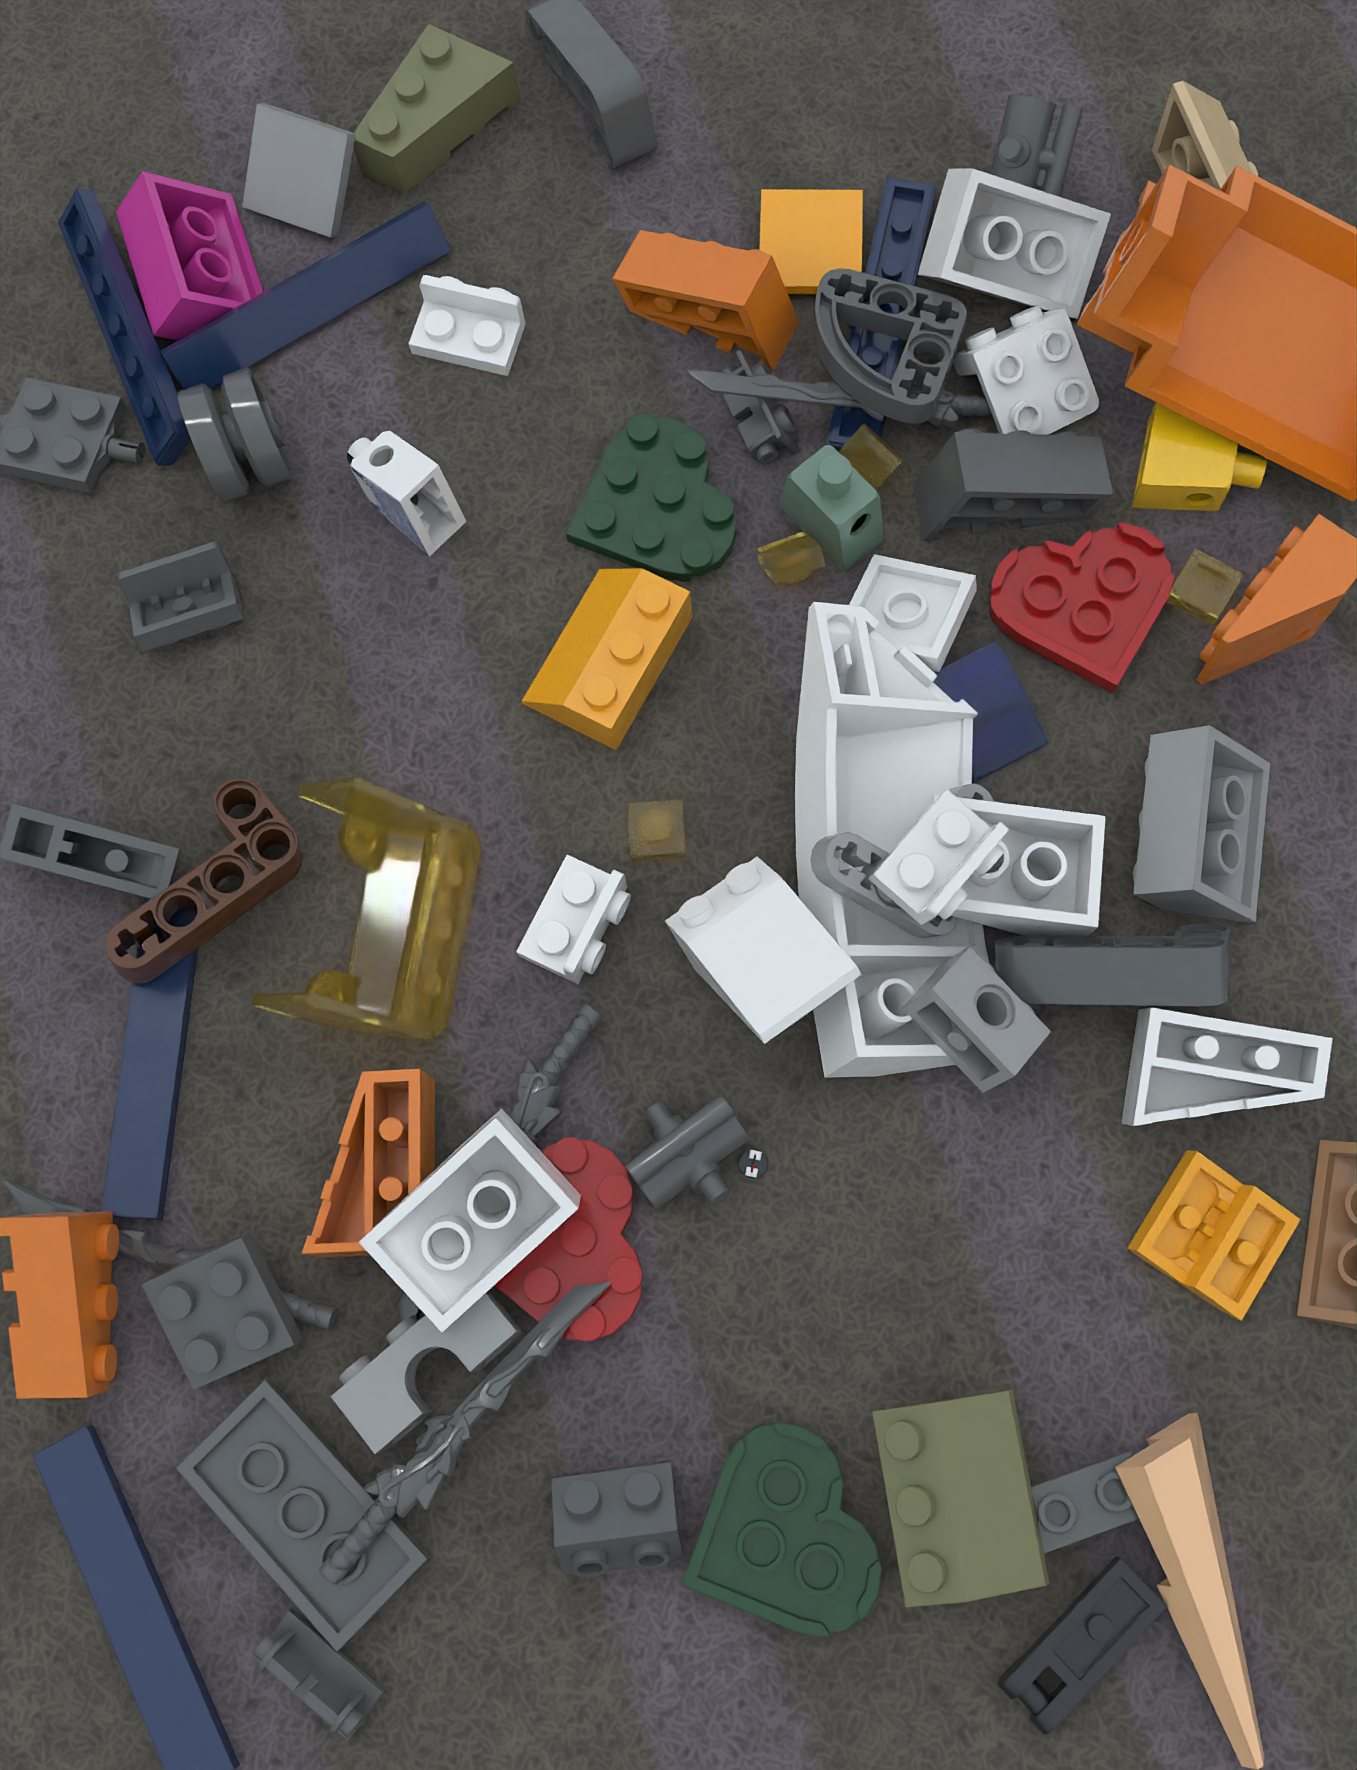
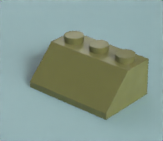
M1013 1390L901 1405L872 1412L906 1608L969 1602L1050 1584Z

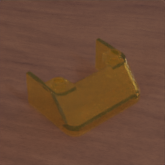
M357 777L301 785L298 797L343 814L339 830L341 850L350 862L369 869L347 973L327 970L315 974L308 982L303 993L254 994L252 1006L324 1027L410 1040H430L436 1038L447 1026L481 853L480 842L476 832L465 822Z

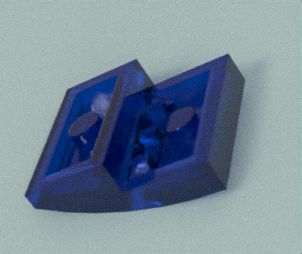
M996 640L941 668L940 672H934L937 677L933 682L954 702H959L963 699L978 713L973 718L972 784L1047 745L1048 741L1028 696Z

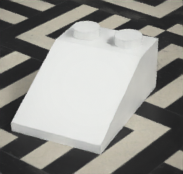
M973 168L948 169L918 275L1029 307L1040 305L1041 310L1044 311L1066 308L1069 318L1078 319L1111 214Z
M933 795L931 805L940 795ZM957 797L990 827L1001 821L1009 828V831L998 843L1005 850L1002 856L983 876L978 875L975 871L962 885V888L968 893L967 897L950 916L1020 935L1089 936L1098 928L1105 816Z
M758 857L733 868L723 881L704 894L686 901L677 913L665 920L696 972L764 1044L862 975L858 966L787 883Z
M501 1108L370 1230L359 1243L431 1322L443 1332L579 1208L581 1195Z

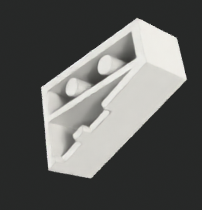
M1157 1008L1138 1010L1122 1124L1137 1126L1172 1119L1191 1118L1213 1113L1324 1098L1333 1038Z

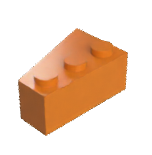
M640 230L612 278L630 312L685 335L688 334L691 327L718 338L715 344L716 348L727 353H731L735 345L759 355L772 372L800 323L772 255L757 249L748 251L723 246L714 241L701 242L680 238L672 233L659 234Z
M404 1069L365 1071L361 1073L338 1144H341L330 1180L325 1182L320 1197L323 1201L312 1234L307 1236L302 1254L318 1258L371 1256L359 1241L435 1170V1079L423 1070Z
M113 1211L50 1212L0 1217V1236H10L13 1269H6L2 1272L4 1291H16L20 1322L12 1323L8 1327L16 1398H88L109 1390V1383L114 1378L117 1369V1351L115 1346L110 1344L111 1320L115 1318L118 1309V1291L116 1286L112 1284V1260L116 1258L119 1250V1231L117 1226L113 1224Z

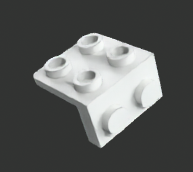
M1040 305L1026 309L1010 318L1012 327L996 334L994 328H989L965 339L964 342L967 349L957 353L953 361L959 376L977 374L997 429L1001 434L1024 430L1034 435H1048L1095 412L1099 406L1096 390L1066 308L1042 312Z

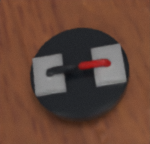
M750 1149L741 1155L739 1167L746 1177L759 1178L766 1172L768 1160L760 1150Z

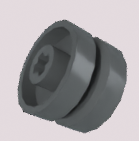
M249 367L223 376L221 390L227 412H224L214 391L204 383L178 392L177 398L180 410L196 453L215 493L223 504L250 495L251 480L245 464L246 460L249 461L258 480L268 488L294 479L284 449L286 445L276 416L268 399H264Z

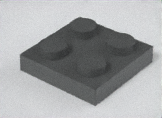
M251 1231L156 1274L141 1284L193 1390L295 1345L303 1337Z

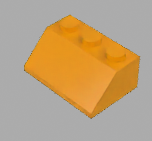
M642 568L599 569L525 694L522 704L617 750L693 617L691 592Z

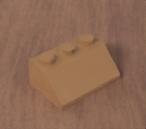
M1320 1140L1297 1316L1357 1329V1142Z

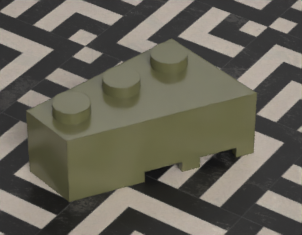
M428 24L354 131L356 135L353 148L362 175L405 194L451 157V150L470 135L474 138L486 129L485 123L505 107L510 110L521 101L514 63Z

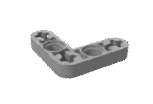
M975 783L949 789L956 797L994 802L990 793L983 786ZM846 832L826 836L819 840L812 849L810 859L812 871L822 884L914 936L926 938L946 935L954 930L960 918L949 916L944 920L937 915L935 921L929 920L920 925L893 900L885 901L879 895L877 886L868 878L886 859L889 853L856 834ZM842 849L841 859L852 867L864 866L861 872L853 868L838 871L840 861L834 857V851Z

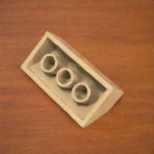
M1184 81L1173 83L1152 148L1162 174L1170 164L1218 190L1221 189L1236 165L1258 176L1255 165L1247 161L1239 144V132L1234 121L1228 120L1220 101Z

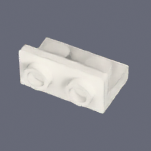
M423 275L419 286L424 302L409 341L411 353L508 376L526 324L520 298L502 288L492 287L485 289L464 284L460 280L449 276L437 278Z
M946 789L868 879L920 925H923L937 915L946 920L967 897L968 893L962 888V885L975 871L978 875L983 876L1002 856L1005 850L998 843L1009 831V828L1001 821L990 827Z
M566 855L516 951L518 956L576 984H579L584 972L593 974L605 952L606 944L600 941L610 922L617 925L621 921L631 899V894L625 892L628 887L625 875L616 870L608 874Z

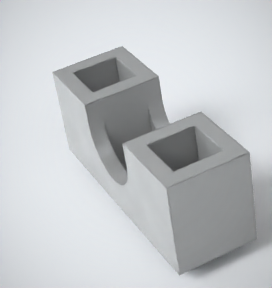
M490 1290L443 1332L426 1315L419 1321L414 1315H411L386 1336L385 1339L390 1346L376 1358L371 1360L368 1355H365L339 1376L343 1386L330 1397L373 1453H385L432 1413V1410L419 1395L415 1382L418 1365L428 1353L439 1348H446L461 1360L469 1372H479L524 1332Z

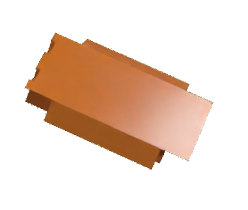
M1169 164L1157 184L1148 180L1138 200L1140 203L1137 214L1128 229L1122 232L1102 272L1105 278L1090 302L1086 304L1076 325L1133 354L1125 387L1354 502L1357 499V228L1237 165L1221 189L1218 190Z

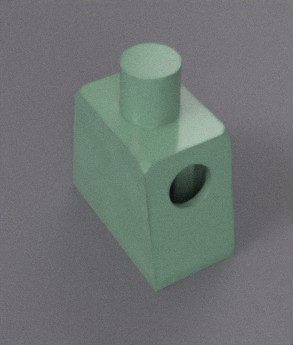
M828 444L823 446L787 476L778 505L843 573L847 572L884 541L879 494L851 465L850 461L833 446ZM857 524L859 529L851 533L852 526Z

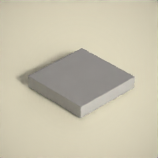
M266 103L257 104L242 207L330 238L338 236L356 133Z

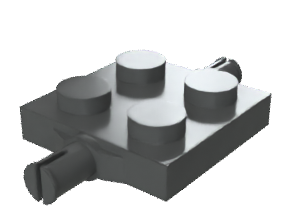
M26 377L13 407L6 414L0 413V474L92 493L100 472L113 458L141 465L143 463L142 458L145 457L146 448L142 442L119 439L118 430L126 410V406L119 396Z

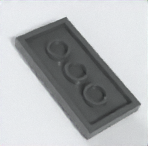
M264 1380L176 1467L179 1473L336 1652L343 1649L431 1558L417 1540L393 1516L377 1537H374V1541L365 1552H362V1556L353 1567L349 1568V1572L338 1585L332 1583L320 1572L319 1568L334 1550H337V1546L346 1535H349V1531L358 1520H361L362 1515L373 1505L377 1496L363 1491L362 1488L366 1484L272 1380Z

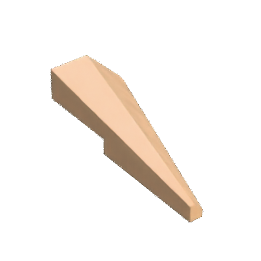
M1189 1413L1147 1439L1149 1444L1147 1448L1115 1468L1166 1574L1167 1579L1157 1585L1159 1592L1168 1606L1167 1609L1241 1766L1258 1770L1264 1766V1752L1200 1421L1198 1413Z

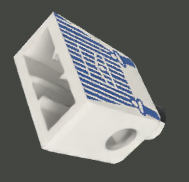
M382 432L373 441H370L368 438H360L350 446L347 460L351 464L350 468L370 503L429 557L466 522L439 465L393 432ZM415 494L418 496L417 506L410 500Z

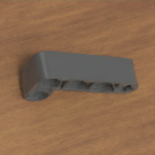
M546 0L526 9L525 19L532 39L544 58L588 112L599 151L602 156L608 155L612 162L608 165L609 168L614 170L658 148L657 137L642 79L633 63L580 0Z
M1196 923L1178 927L1174 936L1024 935L1004 937L995 941L996 974L1027 1004L1220 1005L1229 1000L1231 990L1230 928L1225 925Z

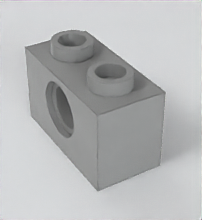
M971 946L941 964L903 1006L907 1014L982 1093L1015 1077L1051 1032L1035 1015L1033 1009L1007 986L995 973L993 967L981 958Z

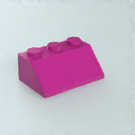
M142 171L116 210V214L153 336L180 340L263 293V289L232 194Z

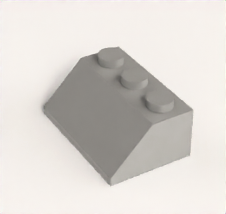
M1210 725L1152 734L1150 737L1149 755L1145 762L1146 782L1143 809L1139 815L1140 837L1137 863L1133 869V895L1163 910L1248 923L1256 922L1270 763Z

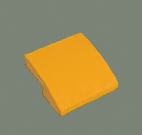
M761 189L760 251L772 255L788 294H816L821 278L825 273L834 269L843 268L862 272L863 190Z
M1186 1150L1127 1249L1229 1316L1242 1321L1301 1219L1256 1186L1240 1183L1198 1151Z

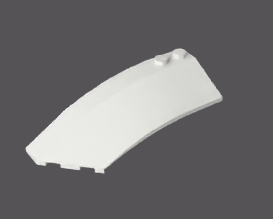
M813 602L808 611L796 736L795 825L799 899L853 960L862 974L813 1009L824 1078L872 1077L956 1065L907 1014L903 1006L941 964L967 947L971 946L981 958L989 963L983 924L960 918L955 929L946 935L926 938L914 936L822 884L812 871L810 859L812 849L819 840L826 836L846 832L856 834L890 854L931 806L934 794L940 795L946 789L949 790L954 787L972 784L973 718L978 713L963 699L959 702H954L933 682L937 675L905 645L898 650L876 630L875 627L880 622L864 607ZM842 849L834 851V857L840 861L838 871L853 868L861 872L864 866L854 868L841 859ZM877 887L879 895L885 901L889 902L892 900Z

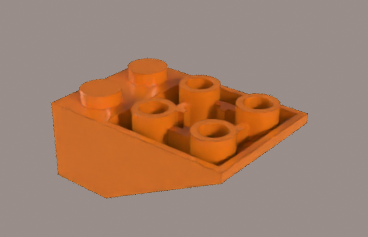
M1320 514L1317 515L1305 532L1295 526L1275 553L1276 557L1267 569L1265 567L1262 568L1244 592V597L1237 607L1229 610L1212 633L1211 640L1198 656L1206 664L1196 680L1203 685L1312 638L1357 579V538Z

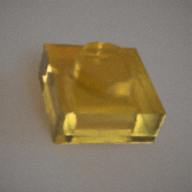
M864 423L838 451L850 461L851 465L875 490L880 487L903 459Z
M806 531L756 549L762 569L775 584L780 582L784 584L800 582L808 578L812 570L826 566L821 546Z
M1194 549L1170 590L1167 602L1214 626L1244 573Z
M683 800L628 803L631 861L686 858Z

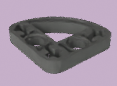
M834 269L824 274L817 289L813 317L814 341L823 365L837 384L850 396L866 407L894 420L910 424L923 423L932 417L938 405L963 337L967 310L960 300L949 295L851 269ZM864 299L869 300V305L864 304ZM884 303H894L900 305L905 311L898 314H890L882 311L879 306ZM914 312L920 313L919 318L914 317ZM938 320H944L946 322L945 324L938 323ZM838 322L907 340L892 380L870 368L853 352L843 337ZM924 352L932 353L938 356L941 362L932 365L923 364L915 358V355ZM914 383L922 385L921 393L917 396V399L909 398Z

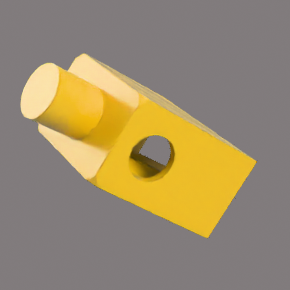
M1155 402L1148 419L1131 507L1218 511L1231 484L1253 489L1260 488L1265 474L1267 458L1237 452L1238 443Z

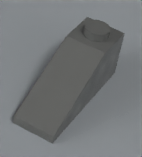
M12 803L0 845V859L152 899L171 886L181 848L32 805Z

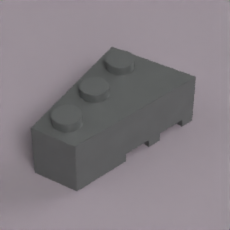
M978 429L954 432L913 484L923 542L939 540V531L941 529L970 526L972 535L989 533L988 523L1020 519L1022 528L1089 519L1113 495L1102 438L1099 436H1079L1075 432H1063L1056 435H1034L1024 430L1013 431L1007 434L982 433Z

